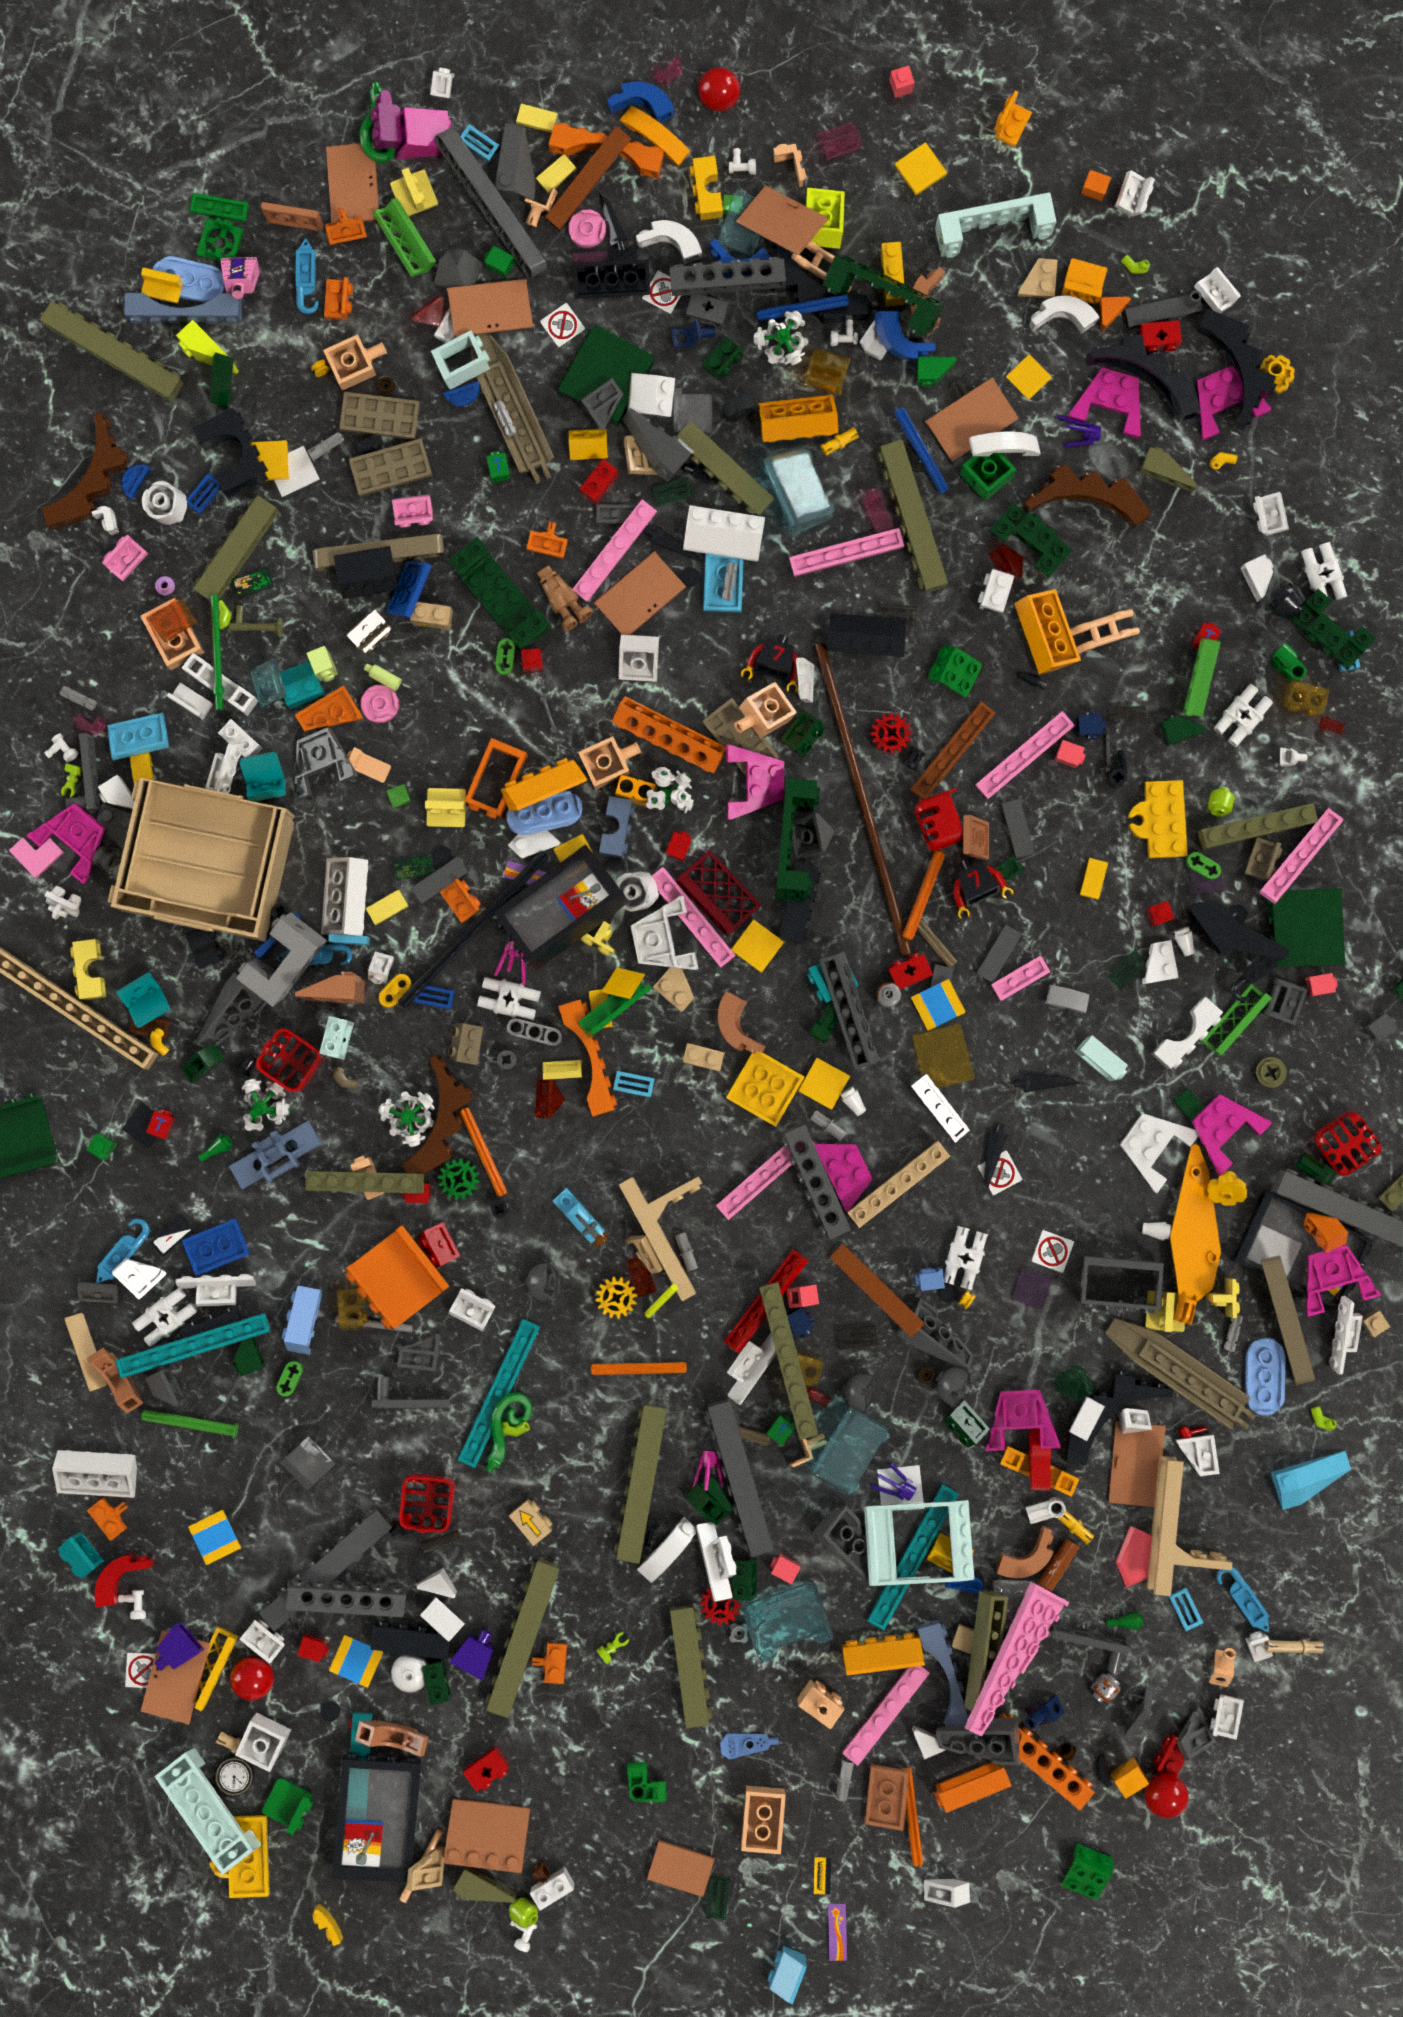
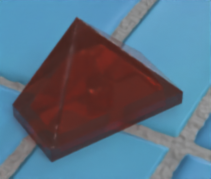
M438 295L409 316L410 320L440 327L444 298Z
M1001 544L989 553L998 571L1014 576L1012 583L1023 576L1022 555L1005 544Z
M537 1079L535 1118H551L566 1099L553 1080Z
M638 1257L627 1260L638 1298L657 1292L652 1275Z

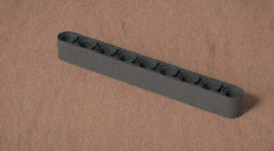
M450 127L437 134L434 138L437 147L510 254L514 256L515 261L524 274L531 279L545 271L547 264L543 256L458 132L453 127Z

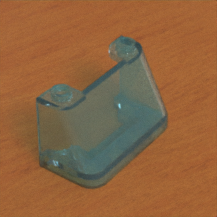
M805 447L762 459L761 465L764 474L768 475V481L771 482L784 512V518L789 525L787 528L791 536L832 519L833 512L835 511L832 501L828 502L812 465V454Z
M846 1406L843 1411V1419L840 1418L839 1424L823 1451L818 1455V1461L813 1462L809 1472L816 1478L850 1495L857 1492L860 1483H858L881 1443H886L890 1433H888L889 1428L851 1406Z
M813 1582L804 1583L753 1600L743 1607L746 1625L760 1664L772 1661L777 1655L776 1648L811 1636H813L817 1643H826L834 1639L817 1586Z

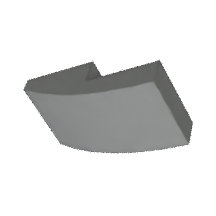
M1049 985L1046 1004L1060 1009L1066 1008L1081 1014L1086 1013L1089 994Z

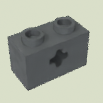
M707 294L691 295L686 312V320L692 322L698 320L699 324L714 325L715 328L722 330L729 302H726L721 297H708Z

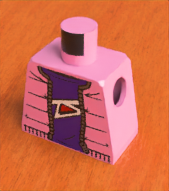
M257 257L221 258L226 293H232V296L236 299L243 298L244 293H253L260 274Z

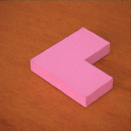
M21 838L9 850L36 879L64 853L51 838L37 850L25 838Z

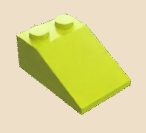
M807 188L806 207L828 218L827 222L811 240L819 245V247L837 249L841 247L844 222V191Z
M193 320L176 335L180 341L178 345L189 358L193 356L197 361L212 366L215 353L228 356ZM233 362V373L237 374L239 371Z

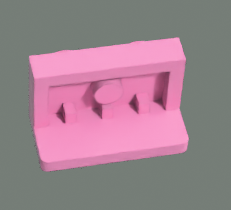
M430 494L392 499L395 525L409 527L411 523L427 525L430 521H433Z
M129 535L120 538L115 549L109 551L104 556V561L102 562L121 581H124L148 555Z

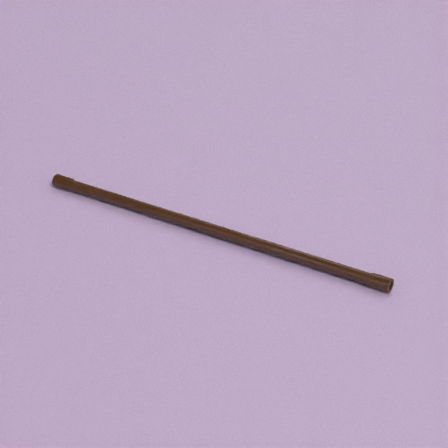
M825 643L814 645L815 653L822 670L894 925L900 954L903 957L912 954L909 940L903 937V922L829 664L828 653Z

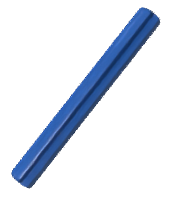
M847 294L758 310L757 318L759 321H767L785 317L786 311H798L800 314L847 306L849 305V298Z
M899 408L894 412L896 418L940 494L946 492L949 487L905 408Z

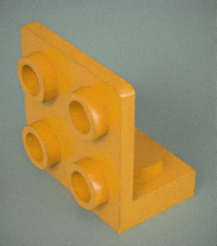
M1016 90L1013 96H1008L1003 112H1000L994 128L996 131L995 139L1014 148L1032 114L1031 111L1015 104L1019 93Z
M1072 258L1061 295L1076 297L1097 305L1102 295L1107 268Z

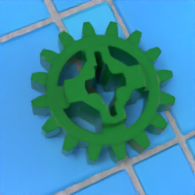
M460 1158L459 1163L452 1159V1165L446 1162L447 1168L440 1169L443 1175L438 1176L439 1179H442V1182L438 1185L444 1186L442 1193L449 1192L448 1198L455 1195V1200H458L459 1196H462L464 1200L466 1199V1194L473 1195L472 1189L478 1190L475 1183H480V1180L476 1179V1176L480 1175V1173L474 1172L476 1166H469L471 1161H467L464 1164L462 1158ZM456 1166H462L458 1172L451 1171ZM468 1170L471 1173L472 1182L468 1180ZM460 1174H462V1179L464 1180V1182L458 1183V1185H456L457 1180L455 1179V1176H460ZM447 1177L451 1180L450 1188L447 1184ZM464 1186L468 1188L464 1192H457L459 1187Z

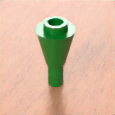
M219 1134L207 1150L198 1155L200 1161L203 1162L210 1156L231 1150V1139L227 1135Z
M1138 1611L1119 1618L1107 1619V1627L1120 1626L1140 1631V1627H1143V1616L1139 1615Z

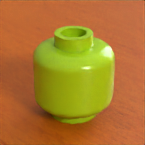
M1220 787L1215 789L1210 794L1208 809L1214 816L1225 817L1232 812L1235 796L1228 788Z
M519 1898L514 1903H511L509 1917L518 1926L528 1928L537 1922L538 1908L526 1898Z

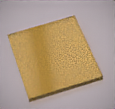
M960 1024L912 1036L921 1073L925 1072L937 1088L975 1079Z

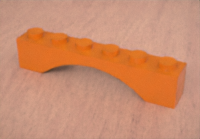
M554 123L549 141V151L570 156L581 151L598 150L608 136L601 132H589L585 128H572L565 123ZM637 141L629 142L619 156L631 163L640 175L659 179L664 161V151L657 146L647 147Z
M580 999L558 1006L564 1025L580 1037L591 1059L592 1082L587 1101L592 1117L614 1111V1106L617 1105L614 1094L610 1095L608 1089L612 1087L609 1077H605L603 1069H606L603 1057L599 1058L597 1053L600 1050L597 1039L593 1040L592 1036L588 1038L577 1024L578 1021L589 1013L586 1003H582Z

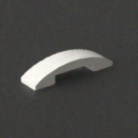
M994 432L969 438L973 456L1021 452L1022 456L1040 455L1037 437L1028 433Z

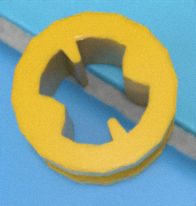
M326 360L317 361L311 366L312 371H315L314 375L316 377H321L330 371V367L326 366Z
M969 1290L965 1291L958 1302L959 1305H964L965 1309L970 1306L976 1296L974 1294L971 1295Z

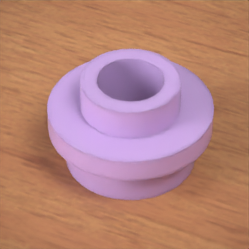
M163 576L156 581L155 587L159 594L167 596L174 591L175 583L170 577ZM168 583L167 588L163 589L162 584Z

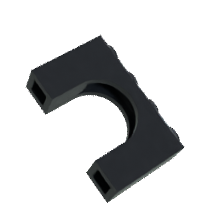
M233 408L192 428L204 451L225 441H236L243 446V455L240 462L233 468L215 476L227 499L268 479L266 475L268 471L264 461L260 462L258 456L261 454L257 446H252L250 440L253 437L248 428L244 429L242 424L245 421L241 413L237 414Z

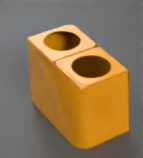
M621 775L615 795L618 798L629 799L634 804L647 807L648 798H642L638 794L639 787L648 785L654 792H657L656 784ZM625 779L633 783V789L629 793H624L620 789V783Z
M1134 1757L1111 1771L1113 1780L1125 1799L1149 1785L1145 1774Z

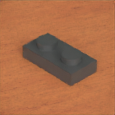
M78 1283L79 1301L118 1304L119 1293L117 1285Z

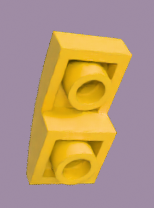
M150 752L130 756L134 784L135 781L139 782L140 778L154 780Z
M321 1904L316 1905L312 1913L314 1923L318 1924L319 1930L327 1927L326 1936L328 1941L331 1940L333 1946L340 1944L343 1936L335 1919Z

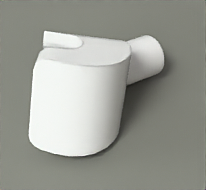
M1280 748V766H1293L1298 761H1307V754H1300L1292 748Z

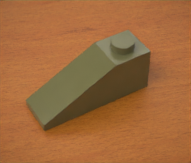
M1159 447L1149 448L1139 473L1193 493L1197 483L1168 453H1165L1163 449Z
M468 1866L464 1867L453 1888V1891H455L459 1898H467L474 1901L514 1903L517 1893Z

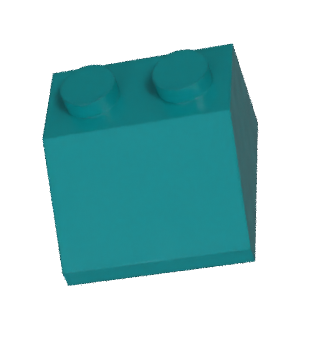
M310 661L276 674L282 695L290 710L326 696Z
M81 1531L71 1536L58 1548L60 1557L65 1562L68 1561L72 1566L71 1570L74 1575L80 1576L81 1579L104 1562Z

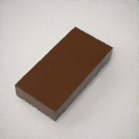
M131 1017L128 1033L150 1037L152 1031L160 1028L164 1032L161 1038L168 1039L171 1021L155 1018L144 1026L137 1028Z

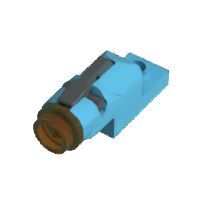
M568 1188L553 1200L556 1206L593 1246L595 1245L598 1248L609 1238L606 1235L607 1232Z

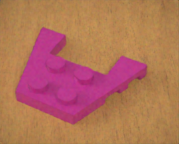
M1229 366L1196 382L1197 398L1201 408L1200 425L1203 441L1220 432L1212 415L1243 402L1241 379L1233 366ZM1262 399L1258 409L1254 408L1252 414L1254 418L1270 412L1271 407Z
M1102 367L1074 406L1068 418L1085 422L1090 404L1128 415L1122 434L1139 439L1141 435L1139 378Z
M726 744V762H746V801H727L728 820L784 800V761Z
M75 803L54 816L47 823L30 832L27 837L41 847L52 834H55L81 857L70 873L82 884H85L88 881L94 863L93 857L99 849L105 827Z
M1220 1094L1191 1121L1219 1176L1233 1164L1220 1150V1147L1244 1123L1257 1135H1261L1272 1124L1271 1121Z
M1344 1244L1327 1253L1323 1250L1307 1255V1317L1325 1312L1320 1292L1356 1281L1363 1301L1381 1296L1347 1245Z
M1040 1390L1000 1392L994 1415L996 1417L994 1425L991 1427L989 1444L986 1446V1451L1005 1450L1004 1430L1040 1428L1041 1449L1060 1448V1443Z

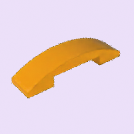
M631 105L621 117V123L634 133L637 131L652 144L661 148L664 151V156L678 167L690 153V150L673 133L640 109Z
M1008 1446L1000 1464L1029 1477L1028 1454ZM1051 1465V1487L1072 1497L1079 1478Z

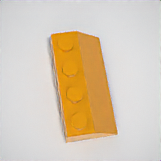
M833 394L758 403L760 406L759 419L763 442H775L784 439L794 440L801 437L812 438L819 435L830 436L838 433V415Z
M1056 589L1027 595L1014 603L1039 675L1081 661Z
M564 758L557 761V765L552 768L548 765L540 768V773L533 775L531 772L522 776L523 780L519 782L512 780L505 783V787L501 789L509 811L523 809L586 782L587 779L574 760Z
M914 1632L904 1633L903 1637L887 1635L884 1636V1639L876 1640V1637L866 1638L864 1642L848 1640L846 1644H842L846 1675L925 1666L920 1637L915 1635Z

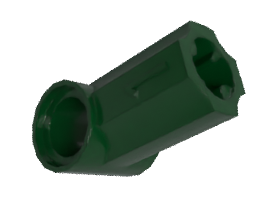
M828 1003L819 1020H816L809 1032V1035L824 1044L827 1042L834 1030L835 1023L838 1021L833 1004Z
M1306 1152L1295 1165L1312 1177L1319 1186L1321 1183L1329 1185L1337 1174L1330 1166L1320 1163Z

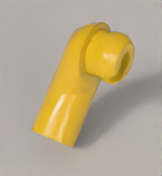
M1220 452L1211 459L1210 467L1218 470L1225 463L1236 464L1237 455Z
M156 1028L150 1034V1044L157 1052L164 1056L169 1049L162 1043L163 1030Z

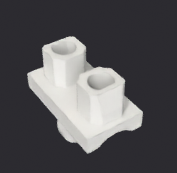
M55 886L51 892L47 891L44 895L46 903L49 904L48 910L53 912L52 918L55 920L59 916L66 918L67 914L77 918L81 897L72 894L68 900L63 899L65 890L59 886Z

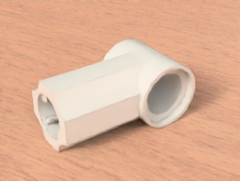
M1052 1497L1048 1501L1026 1507L1030 1524L1053 1517L1060 1518L1066 1511L1063 1501L1058 1497ZM1054 1503L1061 1505V1509L1057 1512L1051 1510V1506Z

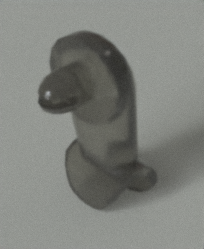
M907 439L909 462L912 471L915 473L922 472L925 467L911 442Z

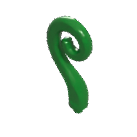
M373 82L372 89L369 91L371 108L361 125L360 144L368 158L377 163H385L393 158L396 149L388 148L386 152L381 153L376 151L371 145L370 131L373 127V121H371L370 117L371 110L376 106L377 96L384 90L380 88L379 82Z
M514 1392L505 1395L498 1401L493 1410L491 1419L493 1448L486 1459L488 1465L485 1468L490 1473L493 1472L495 1467L499 1468L505 1457L506 1446L501 1424L505 1409L508 1405L515 1402L523 1406L524 1412L521 1417L517 1418L514 1416L515 1410L512 1407L506 1412L507 1421L515 1426L528 1422L532 1415V1403L523 1393Z

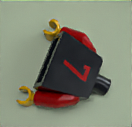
M778 635L777 640L768 639L766 644H761L752 650L746 664L747 668L741 671V676L743 677L744 673L749 671L750 676L748 680H751L753 678L752 669L754 668V672L786 682L790 679L791 681L786 686V691H789L790 685H794V693L798 691L796 681H798L796 658L798 656L794 653L793 645L787 644L789 638L785 635Z
M970 858L960 863L963 871L958 873L959 879L955 881L953 892L956 905L959 907V918H961L960 913L963 910L967 911L968 917L970 915L965 905L970 907L1000 893L1002 898L1007 899L1004 895L1006 890L1013 895V890L1006 887L1007 883L1000 871L991 866H985L982 862L974 865Z

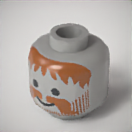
M883 983L876 991V1001L882 1007H894L901 999L900 989L894 983Z
M1102 1673L1091 1685L1094 1691L1092 1695L1101 1703L1103 1700L1110 1703L1120 1692V1687L1118 1686L1120 1682L1110 1673L1107 1675Z

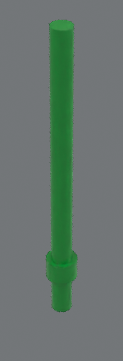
M211 595L215 685L213 687V695H215L216 710H223V695H225L224 686H222L218 595Z

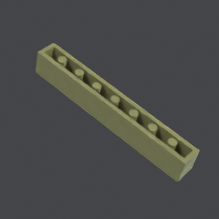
M53 301L50 302L39 319L45 327L169 402H173L184 385L178 373L173 370L170 372L165 370V366L156 360L154 362L148 359L149 356L140 350L137 353L132 350L133 347L127 342L122 341L121 343L117 341L115 335L109 331L104 333L100 330L101 327L92 321L90 324L84 321L85 318L79 313L74 312L73 314L69 312V308L61 302L58 304Z
M903 440L880 446L879 453H877L880 464L884 465L883 475L885 481H889L891 487L889 494L892 500L895 499L897 505L894 507L897 518H901V532L903 536L906 535L907 537L906 547L908 553H912L914 559L912 560V566L914 571H918L919 578H917L919 588L923 589L925 594L945 588L948 581Z
M774 1282L759 1286L799 1440L817 1436L818 1431L779 1283Z
M644 1403V1408L640 1407L638 1419H641V1425L636 1427L634 1437L638 1439L637 1446H633L631 1457L635 1459L634 1464L629 1465L627 1477H631L630 1485L626 1484L624 1496H628L627 1503L622 1504L621 1515L624 1516L623 1523H619L617 1532L618 1535H621L620 1543L616 1542L614 1554H617V1560L640 1564L667 1407Z
M540 1558L537 1563L533 1562L529 1572L533 1576L531 1581H526L523 1590L526 1593L525 1599H520L517 1611H520L518 1619H513L510 1628L514 1630L512 1637H507L504 1648L507 1649L505 1656L501 1655L498 1667H501L499 1675L494 1674L491 1683L494 1686L493 1692H488L484 1703L488 1705L486 1711L509 1718L560 1565Z

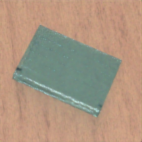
M736 189L718 242L748 257H752L761 235L736 223V220L755 197Z

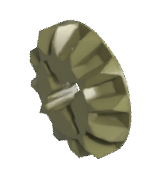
M1268 1057L1260 1061L1255 1073L1257 1081L1263 1086L1274 1088L1280 1086L1285 1081L1287 1070L1280 1059ZM1267 1067L1270 1069L1277 1068L1276 1072L1273 1073L1274 1078L1272 1076H1264L1268 1072Z

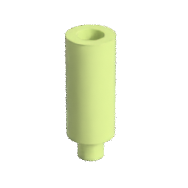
M367 663L364 668L365 671L369 672V677L394 691L399 688L402 682L401 678L376 664L372 666Z

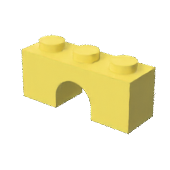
M92 939L72 942L73 947L70 948L71 957L75 960L73 975L77 977V985H75L76 996H79L81 1000L105 998L104 978H92L88 973V966L91 962L102 960L100 941Z

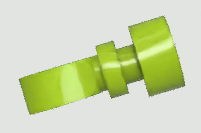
M66 763L64 770L70 772L69 776L67 775L66 779L68 781L62 787L61 793L65 796L66 790L70 788V798H73L76 795L75 782H78L77 775H81L83 769L82 767Z
M624 1632L617 1633L612 1643L606 1644V1648L601 1646L596 1650L606 1664L611 1662L609 1654H614L616 1652L615 1649L628 1644L629 1638L624 1642H619L618 1640Z

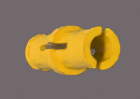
M852 427L841 435H835L832 440L820 445V448L823 449V454L828 456L839 448H845L846 444L858 439L859 435L856 429Z
M1067 1510L1064 1514L1065 1517L1057 1518L1070 1529L1069 1532L1075 1533L1086 1545L1091 1542L1090 1538H1094V1534L1088 1531L1082 1525V1522L1076 1520Z

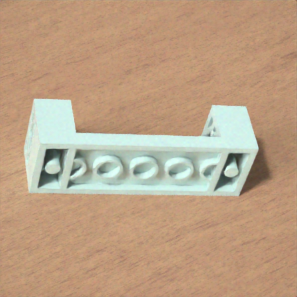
M1051 193L938 214L935 231L941 257L952 258L960 253L963 243L962 232H968L971 228L976 227L984 229L991 224L1004 225L1012 220L1019 222L1027 217L1029 218L1033 239L1039 238L1043 240L1050 237L1056 224Z
M193 1748L185 1752L154 1777L223 1875L262 1844L251 1829L245 1833L201 1771L200 1768L206 1763L197 1750Z

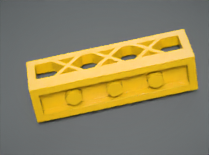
M217 1626L210 1640L208 1655L211 1652L217 1651L219 1657L216 1663L210 1664L207 1655V1666L204 1667V1670L208 1668L210 1676L207 1681H200L199 1686L202 1693L199 1699L195 1701V1709L200 1711L205 1708L239 1637ZM219 1633L228 1637L222 1646H218L216 1640Z

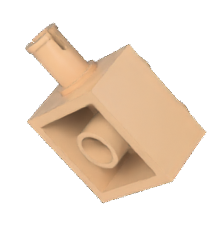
M358 334L323 350L342 391L376 376L371 362L373 359L387 354L382 342L371 348H364Z
M774 682L744 700L739 709L745 717L736 721L734 726L739 733L752 726L761 739L788 723L797 712L777 683Z
M612 736L578 753L595 790L620 779L621 775H629L630 772L625 763L626 759L640 754L641 751L637 742L623 749L618 748Z
M810 1679L797 1697L798 1706L831 1729L844 1711L842 1698L833 1691L831 1693L825 1689L826 1686L820 1681L816 1680L814 1682Z

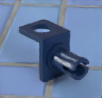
M694 320L689 328L672 329L670 333L673 347H694L701 338H714L716 335L714 325L700 327L698 320ZM677 334H684L686 342H678L676 339Z
M1053 1696L1044 1704L1027 1707L1026 1711L1029 1717L1026 1718L1025 1724L1029 1729H1035L1038 1725L1055 1722L1064 1714L1058 1696ZM1053 1703L1057 1705V1713L1053 1710Z

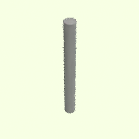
M337 1315L335 1323L386 1329L381 1321ZM401 1324L394 1330L412 1332L413 1325Z

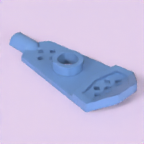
M727 1733L720 1742L721 1754L728 1759H734L768 1750L770 1745H778L779 1740L778 1736L768 1737L767 1734ZM752 1741L753 1747L748 1748L746 1743Z

